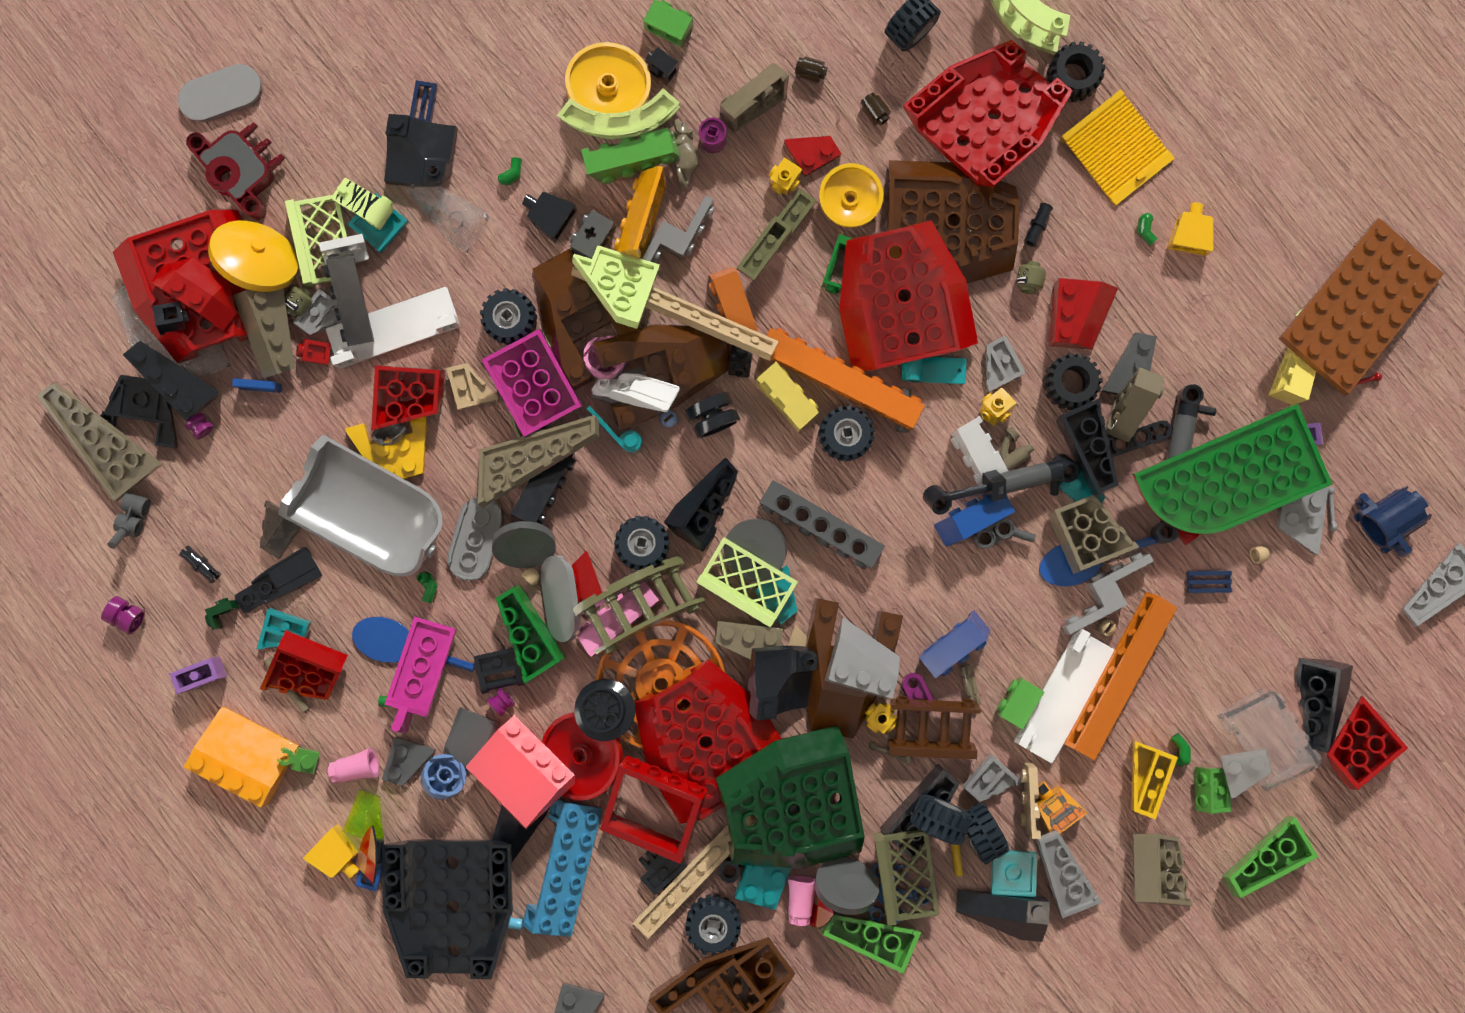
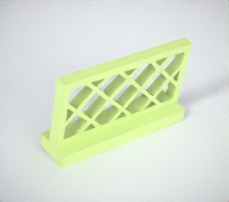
M332 195L294 201V199L285 201L305 288H312L317 284L332 282L331 277L316 279L315 271L319 265H325L322 262L324 258L321 255L317 259L310 252L315 244L319 246L318 239L323 232L333 237L332 240L339 239L341 233L343 238L347 237L340 204L335 202L336 208L332 214L321 209L325 202L333 201L331 199ZM310 205L316 210L308 218L302 214V206ZM319 211L329 217L323 227L313 221ZM332 220L340 224V229L336 235L326 229ZM310 224L320 229L314 239L306 234Z
M723 537L696 583L765 625L772 627L798 581ZM725 544L733 548L735 557L723 560L721 551ZM737 551H739L740 553H742V554H744V555L738 556ZM719 556L720 561L715 562L717 557ZM747 556L752 560L753 568L742 571L739 558ZM736 559L739 572L727 575L724 562ZM755 562L759 563L762 566L756 567ZM721 563L724 576L715 577L711 575L709 571L712 566ZM757 569H769L772 579L760 582ZM754 571L757 583L746 586L743 573ZM774 573L779 575L780 577L775 578ZM739 574L743 587L734 589L730 586L728 577ZM785 579L792 583L788 591L778 592L777 580ZM773 582L776 594L764 597L761 584ZM758 585L761 598L753 600L748 597L746 588ZM743 589V590H744V594L741 593V592H739L738 590ZM785 595L781 601L780 596ZM777 597L779 606L775 613L767 609L765 599ZM762 600L763 606L759 604L757 601Z

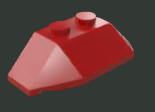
M193 257L163 265L150 282L223 332L226 331L237 316L230 282Z

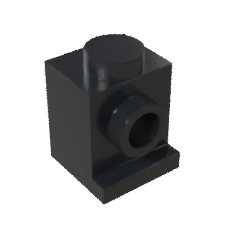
M659 47L654 52L651 51L645 59V63L650 68L649 71L657 78L661 76L663 84L666 86L679 70L678 61Z
M180 301L152 306L155 324L160 335H165L166 332L187 329L186 322H190L188 310L182 308Z

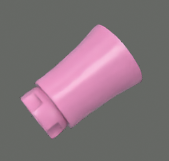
M372 748L337 759L336 762L329 763L328 775L334 784L364 778H377L380 771L377 755Z
M792 875L788 877L789 923L797 926H806L810 924V917L812 916L816 892L815 878L805 875Z

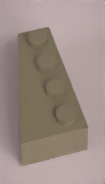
M283 288L271 292L246 290L233 295L263 378L294 369Z

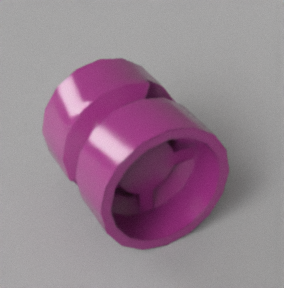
M711 117L705 119L699 126V142L704 151L713 154L724 149L727 141L725 124L718 118Z
M119 596L113 597L101 614L102 621L111 626L117 625L120 631L128 635L133 634L139 628L145 617L143 609L135 605L129 606V602Z

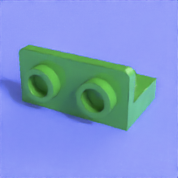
M1195 767L1196 811L1211 814L1231 812V795L1223 767Z

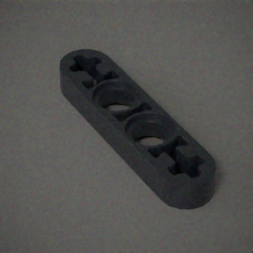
M1162 420L1138 428L1129 442L1126 441V448L1124 450L1117 449L1115 445L1116 440L1119 438H1108L1112 449L1110 450L1111 457L1169 438L1172 434L1171 424ZM1159 425L1161 428H1166L1163 435L1159 433L1152 436L1151 432L1158 430ZM1141 431L1146 434L1147 439L1145 443L1137 442V432Z

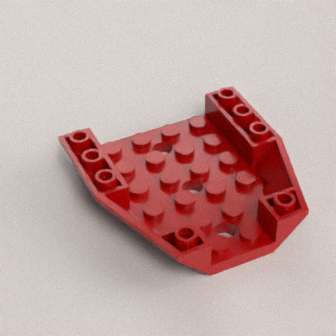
M1012 39L949 66L903 105L917 132L974 183L981 186L995 187L1042 146L1073 93V90L1059 78L1050 83L1025 62L1027 52ZM1026 87L1031 91L1029 93H1022L1020 89ZM995 113L1000 117L992 120L988 116ZM960 140H966L969 142V144L966 146H960L957 142Z
M209 210L128 237L113 251L133 310L178 364L199 357L197 351L237 338L240 342L248 339L236 304L237 316L225 332L214 325L209 329H202L201 324L205 319L182 305L183 309L188 310L190 322H186L187 329L166 332L165 335H160L155 324L152 306L178 301L150 283L163 265L192 257L223 277L210 261L208 246L212 234L218 227L228 222L242 221L238 210ZM176 240L183 241V246L179 250L172 248V244ZM230 282L233 295L248 290Z
M932 220L846 240L839 312L851 368L856 366L863 371L875 370L962 350L978 344L966 279ZM892 246L900 247L901 255L899 258L893 259L890 257L889 250ZM902 289H907L910 292V298L905 302L900 301L898 298V293ZM909 333H918L919 340L916 344L908 343L907 336Z
M710 659L690 669V675L656 695L651 692L635 702V713L646 763L658 766L666 772L677 774L683 779L696 782L698 785L708 789L698 821L724 807V803L719 799L716 777L773 741L782 739L770 719L755 720L749 714L751 694ZM682 699L690 702V706L686 710H681L677 707L678 702ZM702 737H710L712 739L711 744L707 747L701 746L699 742ZM659 788L679 823H687L694 803Z

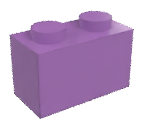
M220 657L209 658L169 673L177 694L189 692L227 677Z

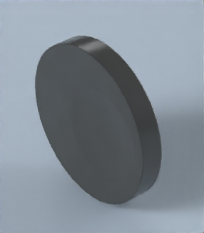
M759 518L744 520L734 526L726 537L778 570L782 568L787 555L785 538L781 531L767 520ZM725 544V559L735 557L733 548ZM737 551L738 556L744 555V554L740 553L739 551ZM749 557L739 558L742 571L753 568L752 560ZM736 559L726 561L734 573L739 572ZM755 562L756 567L762 566L759 563ZM757 569L760 581L771 578L769 569ZM754 571L743 573L745 580L757 582Z
M521 521L507 524L497 530L492 538V553L499 562L510 567L532 568L542 565L545 559L553 556L556 551V540L553 532L546 526L535 522Z
M838 858L825 862L818 869L815 878V891L821 902L831 910L846 915H857L873 907L879 894V882L874 872L865 864L850 858Z

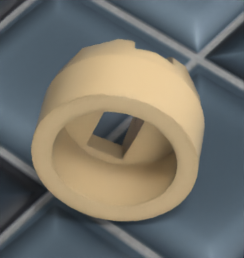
M1256 546L1250 549V557L1255 564L1268 560L1270 553L1266 547Z
M529 568L521 574L522 578L531 587L539 580V573L533 568Z
M1103 619L1098 623V632L1102 636H1112L1116 632V624L1112 620ZM1111 623V624H1112L1111 628L1109 629V631H1108L1107 633H1105L1104 631L1107 629V627H1108L1109 624Z

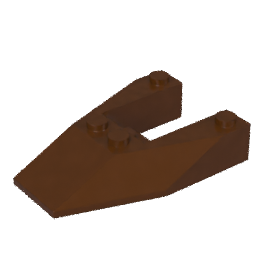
M568 249L533 268L544 334L571 385L577 390L594 379L587 370L574 343L612 323L618 335L637 329L615 322L588 283L571 275L572 269L575 266L572 263L573 255L576 253Z
M654 324L593 343L598 363L602 369L642 357L647 377L679 386L680 390L669 410L679 406L729 371L730 354L727 342L688 325ZM620 401L610 404L616 425L620 430L642 424L665 413Z
M815 598L805 647L814 651L818 657L817 670L813 671L811 675L808 697L810 728L815 731L837 725L843 737L854 738L867 715L865 714L866 710L874 703L877 696L824 681L834 648L831 642L839 603ZM877 611L872 638L894 653L899 639L903 615Z
M766 937L701 959L652 991L648 1001L657 1013H670L698 992L713 1013H769L794 977L795 972L771 939Z

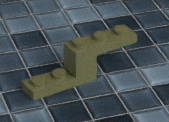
M799 188L780 215L773 217L737 266V270L752 281H755L774 254L782 250L817 200Z

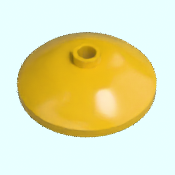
M855 163L842 164L832 169L824 177L819 190V201L824 214L835 224L848 228L860 227L873 220L881 209L884 197L883 187L877 175L869 168ZM849 196L854 199L851 203L846 200Z

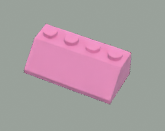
M644 582L640 584L639 588L651 609L661 599L649 584ZM628 592L625 596L622 593L618 595L617 600L630 625H632L644 614L632 592ZM604 607L597 613L611 640L623 632L611 607L608 610ZM587 621L580 627V633L577 635V638L590 657L596 655L594 651L601 647L603 643L593 624Z

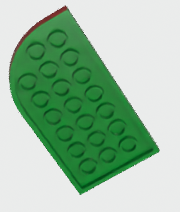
M1298 404L1291 405L1132 474L1145 503L1159 519L1176 529L1199 534L1216 533L1230 529L1333 485Z

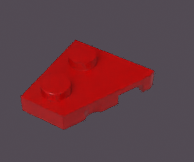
M831 136L784 140V144L797 166L802 169L804 177L841 156V152Z
M585 551L572 565L578 602H582L593 594L598 596L603 593L590 555Z

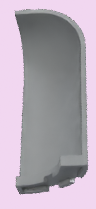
M322 435L310 447L303 470L306 471L301 481H295L292 488L281 500L279 515L383 573L400 577L416 573L426 558H431L436 550L434 544L442 527V513L437 502L421 488L325 435Z

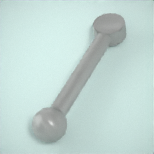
M1329 487L1330 531L1333 532L1337 531L1333 500L1335 489Z

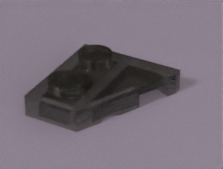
M266 500L260 548L277 559H281L301 527L280 516V507Z

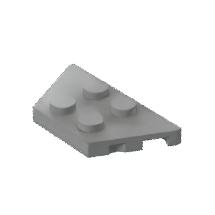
M1329 486L1281 506L1278 511L1276 528L1282 533L1289 535L1293 541L1303 545L1310 550V553L1318 555L1320 552Z

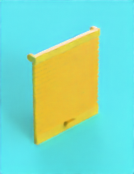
M1121 89L1060 137V141L1066 143L1114 206L1175 159Z

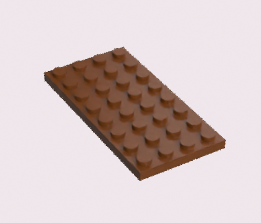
M1378 218L1371 224L1278 339L1341 394L1346 396L1353 390L1444 273Z

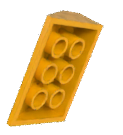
M663 166L644 170L640 173L639 178H635L632 188L635 192L633 198H629L626 210L629 212L627 218L622 219L620 225L622 234L615 241V251L640 259L646 253L666 188Z
M222 706L194 746L184 768L259 807H263L270 803L289 765L282 766L277 762V759L284 760L287 758V753H282L280 749L286 747L295 753L296 748L300 745Z

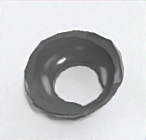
M404 423L376 429L371 437L380 446L394 445L399 443L405 436L406 426ZM397 435L392 438L391 442L384 443L387 437Z

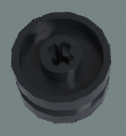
M729 392L708 397L685 410L691 422L700 421L693 427L697 439L716 434L740 421L735 409L726 410L733 403Z

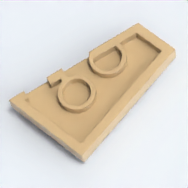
M1024 763V769L1021 770V782L1024 783V791L1020 793L1021 804H1024V813H1020V824L1032 839H1041V831L1036 829V820L1040 819V810H1038V804L1035 803L1034 799L1039 796L1038 771L1033 763Z

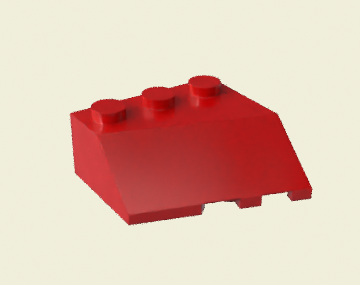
M1059 278L1053 287L1049 346L1092 350L1118 288L1100 281Z
M375 365L371 430L438 414L444 394L445 370Z
M286 630L260 689L268 690V688L279 689L280 693L286 694L288 690L299 692L301 696L328 700L348 655Z
M1361 696L1326 755L1333 771L1348 789L1359 790L1405 752L1408 747L1368 701Z

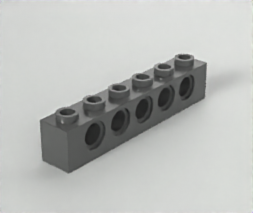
M772 480L759 504L763 505L761 508L763 511L770 515L775 512L781 516L780 520L789 526L792 523L800 527L799 532L808 537L811 534L818 538L817 542L826 548L831 545L837 549L835 553L845 559L848 556L856 560L854 564L864 570L867 567L873 568L885 545ZM778 500H788L789 508L787 510H780L777 506ZM803 509L808 513L806 521H799L796 518L798 510ZM822 520L826 523L827 527L824 532L816 531V521ZM841 531L844 533L845 540L843 543H836L834 541L833 535L835 532ZM855 542L861 543L864 548L863 552L859 555L855 554L852 550Z

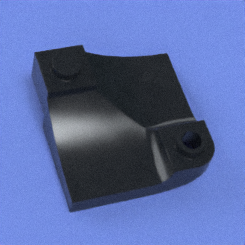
M389 114L385 132L387 135V158L384 182L390 185L436 187L445 182L449 177L452 167L457 127L412 118L409 115Z
M790 645L752 648L748 690L751 692L749 714L755 720L776 719L780 713L808 707L811 675L813 671L817 670V654L804 646Z

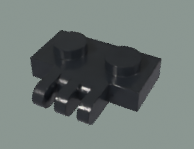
M649 850L645 853L650 860L649 862L643 856L638 859L647 870L640 879L654 895L688 865L684 860L679 864L658 854L654 856Z

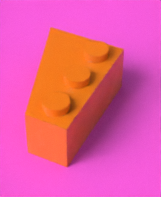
M730 267L709 275L711 281L709 284L713 296L716 295L719 302L716 304L719 315L758 332L737 270Z

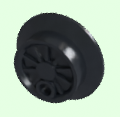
M600 679L589 683L581 690L575 702L574 715L579 728L585 735L597 741H611L624 735L631 727L635 718V702L632 694L623 684L611 679Z

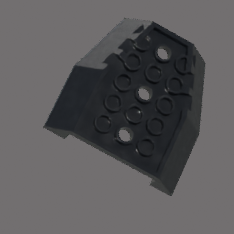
M412 839L383 844V912L405 977L427 979L433 973L470 974V979H492L513 912L511 844L499 840ZM449 857L457 859V868H452L449 865ZM450 901L458 903L459 910L457 912L450 909ZM451 945H456L459 947V955H453L451 953Z

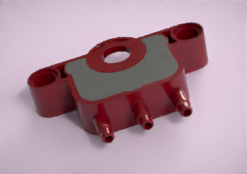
M255 122L245 127L241 132L227 131L212 143L198 132L189 134L186 139V145L206 168L205 176L208 184L221 195L231 197L238 207L253 220L264 218L267 210L257 196L271 185L274 180L273 170L285 160V157L279 154L267 163L260 154L272 142L266 138L253 147L246 139L258 128ZM203 141L202 146L200 148H196L197 144ZM231 171L229 180L222 182L224 173ZM257 204V209L254 212H250L251 207Z

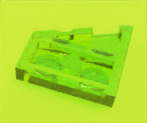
M359 789L342 832L363 839L366 831L371 826H374L376 839L384 840L381 798L379 795Z

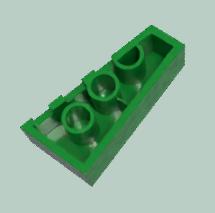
M521 585L512 587L496 598L504 625H506L509 633L510 643L513 645L516 654L517 664L520 666L524 684L566 658Z

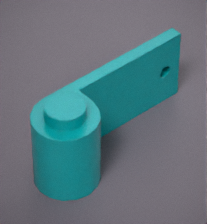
M928 357L902 363L901 381L965 384L967 358Z
M591 406L586 408L592 414L591 416L595 415L599 419V423L624 451L629 454H637L641 451L643 440L636 431H626L618 437Z

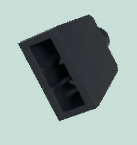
M542 192L538 199L527 194L522 202V205L530 210L527 215L529 221L553 243L557 242L577 211L573 203L547 192Z

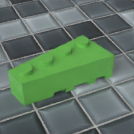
M667 127L640 134V139L638 140L628 137L621 139L618 145L601 144L599 145V150L590 152L589 148L581 149L587 175L603 184H611L615 182L616 178H628L634 176L637 171H644L661 163L664 165L673 163L674 159L680 157L675 134Z
M1287 816L1222 877L1232 895L1242 898L1318 858V855L1296 817Z
M843 914L834 915L832 920L823 926L820 931L824 936L902 974L905 972L921 935V932L917 929L898 925L888 926L887 923Z

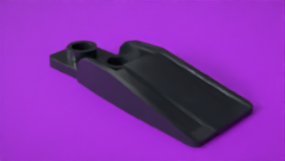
M303 547L266 569L252 580V585L235 594L234 597L243 613H248L262 604L281 598L320 578L322 573L307 547Z

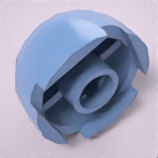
M440 754L434 756L425 764L421 772L420 782L423 790L428 796L437 800H446L454 797L461 791L466 782V771L461 762L458 763L451 755Z

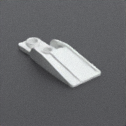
M622 373L619 376V380L598 379L592 388V394L610 397V399L643 408L668 412L680 387L641 374Z

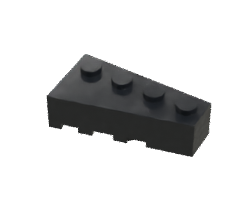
M354 254L327 259V265H323L326 278L331 277L333 286L329 287L332 300L336 299L338 308H334L337 321H342L343 329L340 330L342 342H347L348 347L373 342V332L366 310L363 291L360 286L359 274L354 262Z
M138 341L123 354L131 365L186 422L221 395L218 390L142 341Z
M1100 398L1062 414L1056 420L1076 463L1080 467V472L1091 494L1095 495V497L1107 493L1119 485L1113 457H1111L1109 439L1105 430L1104 416H1102Z
M575 452L529 480L511 512L512 523L528 521L543 525L549 508H552L556 501L558 490L562 489L565 485L568 471H572L577 462Z

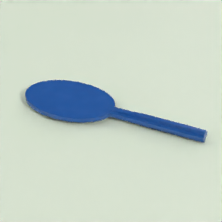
M1152 536L1135 541L1139 546L1137 549L1157 544ZM1059 545L1051 549L1042 558L1039 571L1042 578L1050 584L1073 586L1091 579L1100 570L1103 562L1073 574L1063 549Z
M369 617L355 625L352 631V639L356 647L363 654L374 660L399 662L409 630L401 623L389 618ZM448 656L446 664L470 672L475 670L474 663Z

